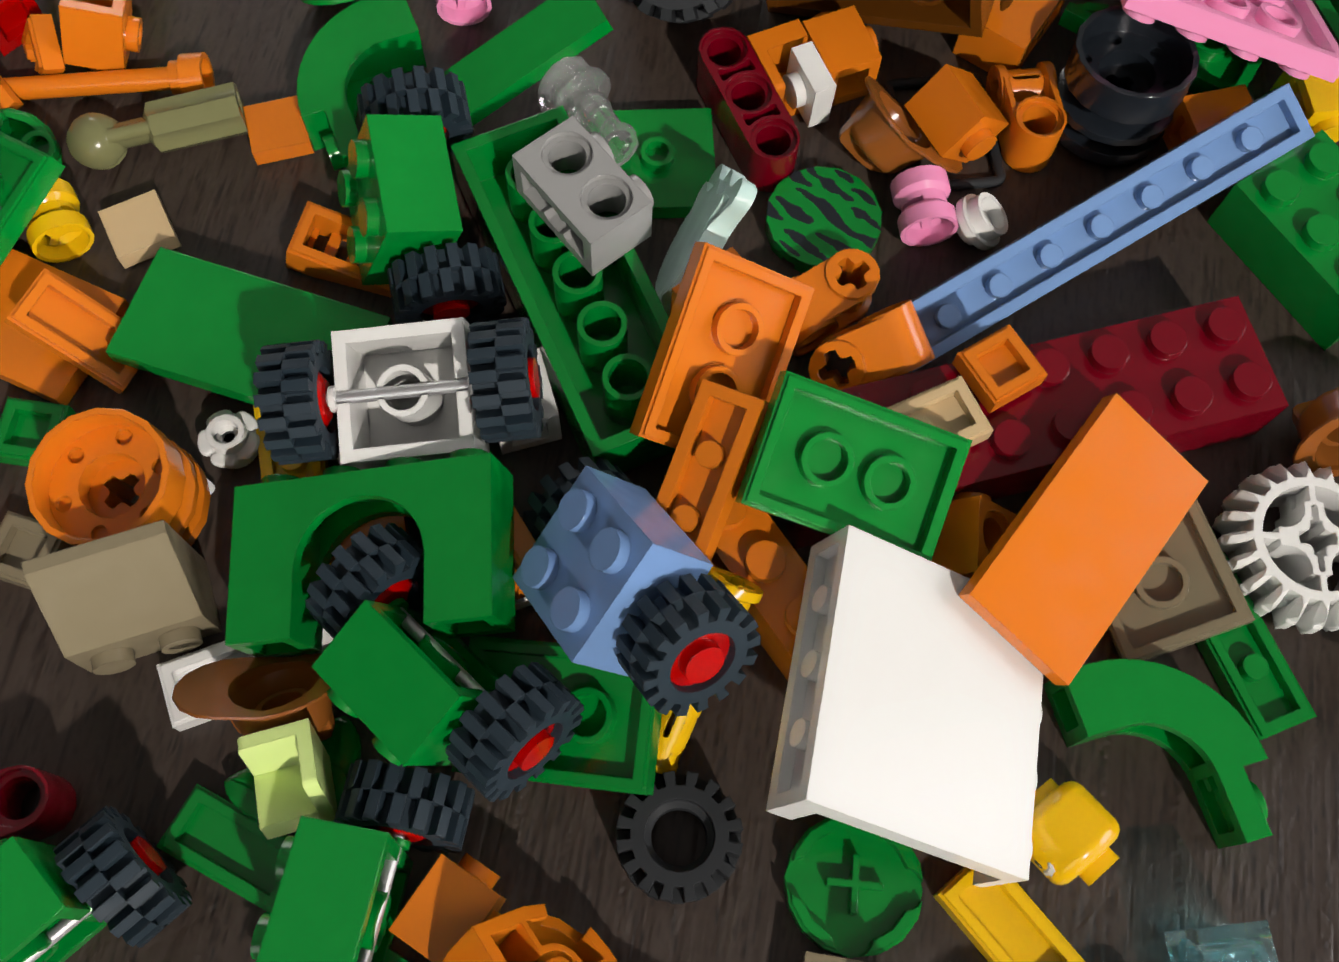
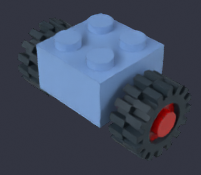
M590 457L578 458L577 470H574L567 461L558 466L561 477L555 481L548 474L543 477L539 482L545 489L544 493L531 492L527 502L533 510L523 511L522 518L536 542L525 554L521 565L512 578L571 662L629 677L651 707L654 706L657 712L667 715L671 710L675 716H687L690 704L698 713L709 708L708 698L712 695H715L719 702L728 696L729 692L725 689V686L731 680L740 685L747 676L741 669V666L754 665L758 655L752 647L760 645L761 635L756 631V628L759 627L756 620L726 586L719 580L715 581L711 575H707L713 567L712 562L645 488L635 485L616 464L613 466L608 459L598 457L595 464Z

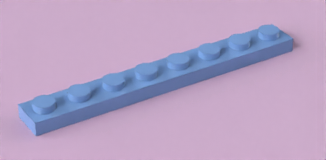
M1287 83L1273 89L914 298L912 303L934 352V359L1313 138L1315 134L1290 84Z

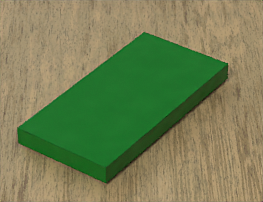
M160 247L105 352L112 361L254 405L253 395H258V388L253 384V373L259 372L255 360L257 355H261L260 349L263 346L320 339V341H324L327 344V350L332 351L331 331L393 324L391 317Z

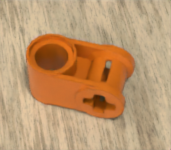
M1050 61L1038 62L1035 68L1007 70L1003 64L993 65L988 71L986 93L1010 123L997 135L1001 155L1005 163L1014 170L1023 173L1041 171L1047 166L1067 124V114L1063 108L1057 87L1055 67Z
M845 249L837 252L807 272L791 278L815 288L792 354L796 357L806 355L815 350L821 340L846 328L867 314L872 303V294L875 292L880 280V268L871 255L859 249Z
M908 299L881 309L863 318L857 324L833 333L821 340L810 358L808 370L811 380L840 390L903 375L929 363L935 358V355L912 300ZM836 350L840 358L851 356L854 360L850 364L846 377H842L837 369L828 372L824 366L831 356L830 351Z

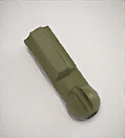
M234 82L145 102L142 117L118 122L114 118L101 113H85L76 118L67 131L66 143L70 154L80 164L92 169L107 170L120 164L126 156L128 148L152 143L162 153H168L248 134L243 110L244 102L237 85Z

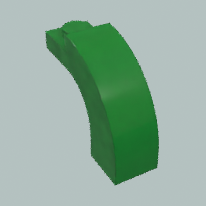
M360 0L348 6L319 30L303 56L297 78L298 106L314 150L327 149L334 171L347 168L349 142L351 139H357L359 135L356 127V117L358 112L357 94H362L361 87L365 83L374 85L373 77L381 73L387 78L392 77V69L402 67L403 73H408L412 71L413 66L427 67L419 30L406 0Z
M1112 659L1082 665L1069 685H1054L1050 680L1043 684L1067 748L1110 735H1132L1147 739L1167 751L1186 773L1217 849L1246 844L1273 835L1266 820L1268 808L1265 798L1257 785L1249 780L1244 769L1245 766L1269 758L1254 731L1240 713L1224 697L1205 683L1178 669L1163 664L1137 659Z

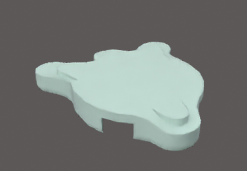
M720 164L712 174L709 182L706 181L702 186L690 213L680 226L660 268L655 291L668 317L671 310L672 288L682 281L695 241L707 242L723 249L729 236L755 200L757 194L756 185L747 181L744 175L724 164Z

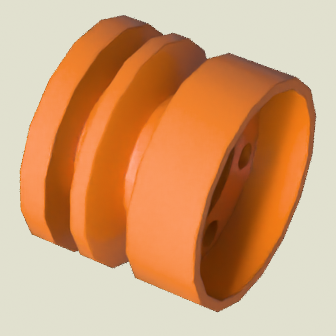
M93 408L68 416L46 433L30 457L25 481L30 512L47 533L72 546L160 520L166 521L192 546L207 522L211 499L205 472L187 451L180 448L178 444L169 440L148 421L124 409ZM138 495L139 499L135 504H133L131 502L132 499L134 498V496Z

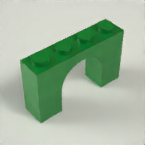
M463 448L452 451L449 454V458L423 461L414 457H397L388 460L385 467L361 470L353 466H331L323 470V475L299 478L289 474H271L263 477L262 483L234 487L225 645L253 657H284L321 653L323 627L310 615V611L306 608L305 600L311 597L307 592L310 582L321 580L315 572L322 563H330L333 557L331 553L349 534L367 522L387 516L412 518L420 530L424 547V624L450 639L516 632L515 580L512 578L515 574L513 475L491 452L488 453L485 450L476 448Z

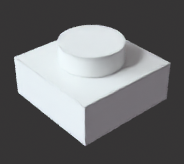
M812 41L792 47L787 73L782 77L786 86L784 96L792 109L798 108L809 128L829 120L837 85Z

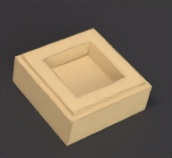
M155 189L98 211L117 259L125 269L155 257L160 247L173 250L181 246L162 200Z

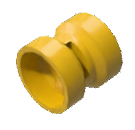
M61 178L56 180L26 226L28 228L26 230V238L33 254L45 262L60 263L73 260L86 253L94 243L92 228L86 217L79 213L80 202L74 188L69 182Z

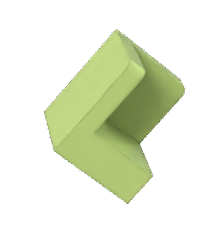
M309 718L241 736L237 739L238 754L254 776L259 829L267 840L296 832L301 816L334 821L337 802L330 756Z

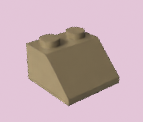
M164 520L21 562L23 576L64 658L96 675H111L126 671L136 665V658L159 651L164 654H178L193 650L203 644L202 638L222 632L206 560Z

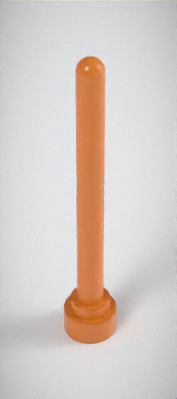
M205 52L180 53L177 56V60H169L165 67L3 78L20 100L171 90L174 95L215 86L213 68Z

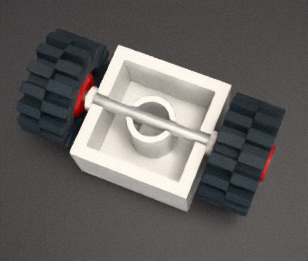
M464 317L331 331L332 351L327 350V344L324 341H320V339L263 346L260 349L261 355H257L255 360L259 372L253 373V384L258 388V395H253L254 407H259L261 415L257 419L259 431H265L266 433L263 440L266 450H271L272 460L279 462V465L335 460L338 458V453H340V464L357 467L362 470L385 467L388 460L397 457H414L423 461L449 458V454L452 451L463 448L482 449L489 453L488 443L541 438L544 409L541 403L543 392L539 378L541 377L540 365L537 363L538 352L536 344H534V333L532 328H530V321L526 317L474 322L471 324Z

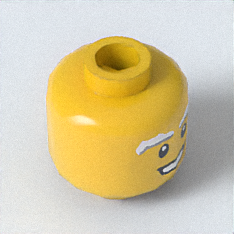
M1050 778L1035 791L1032 826L1033 853L1030 861L1055 885H1066L1079 876L1090 886L1119 859L1117 854L1109 847L1119 836V823L1079 782L1068 781L1058 785Z

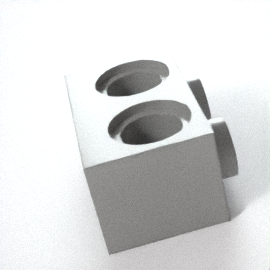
M571 116L512 155L518 193L592 276L651 236L654 200L650 190L637 175L632 174L628 176L615 162L613 152L605 139L597 132L590 134L574 116ZM564 170H576L574 173H561ZM602 212H614L618 215L613 217H601L597 214Z

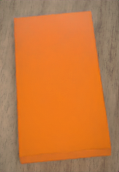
M1114 393L1103 397L958 596L1054 685H1069L1206 486L1208 480L1121 396Z

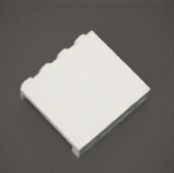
M848 525L811 546L766 811L789 820L816 813L972 869L974 870L973 885L980 888L1028 881L1030 860L1033 853L1032 826L1035 790L1038 783L1037 757L1039 730L1043 715L1041 702L1044 674L958 596L970 578Z

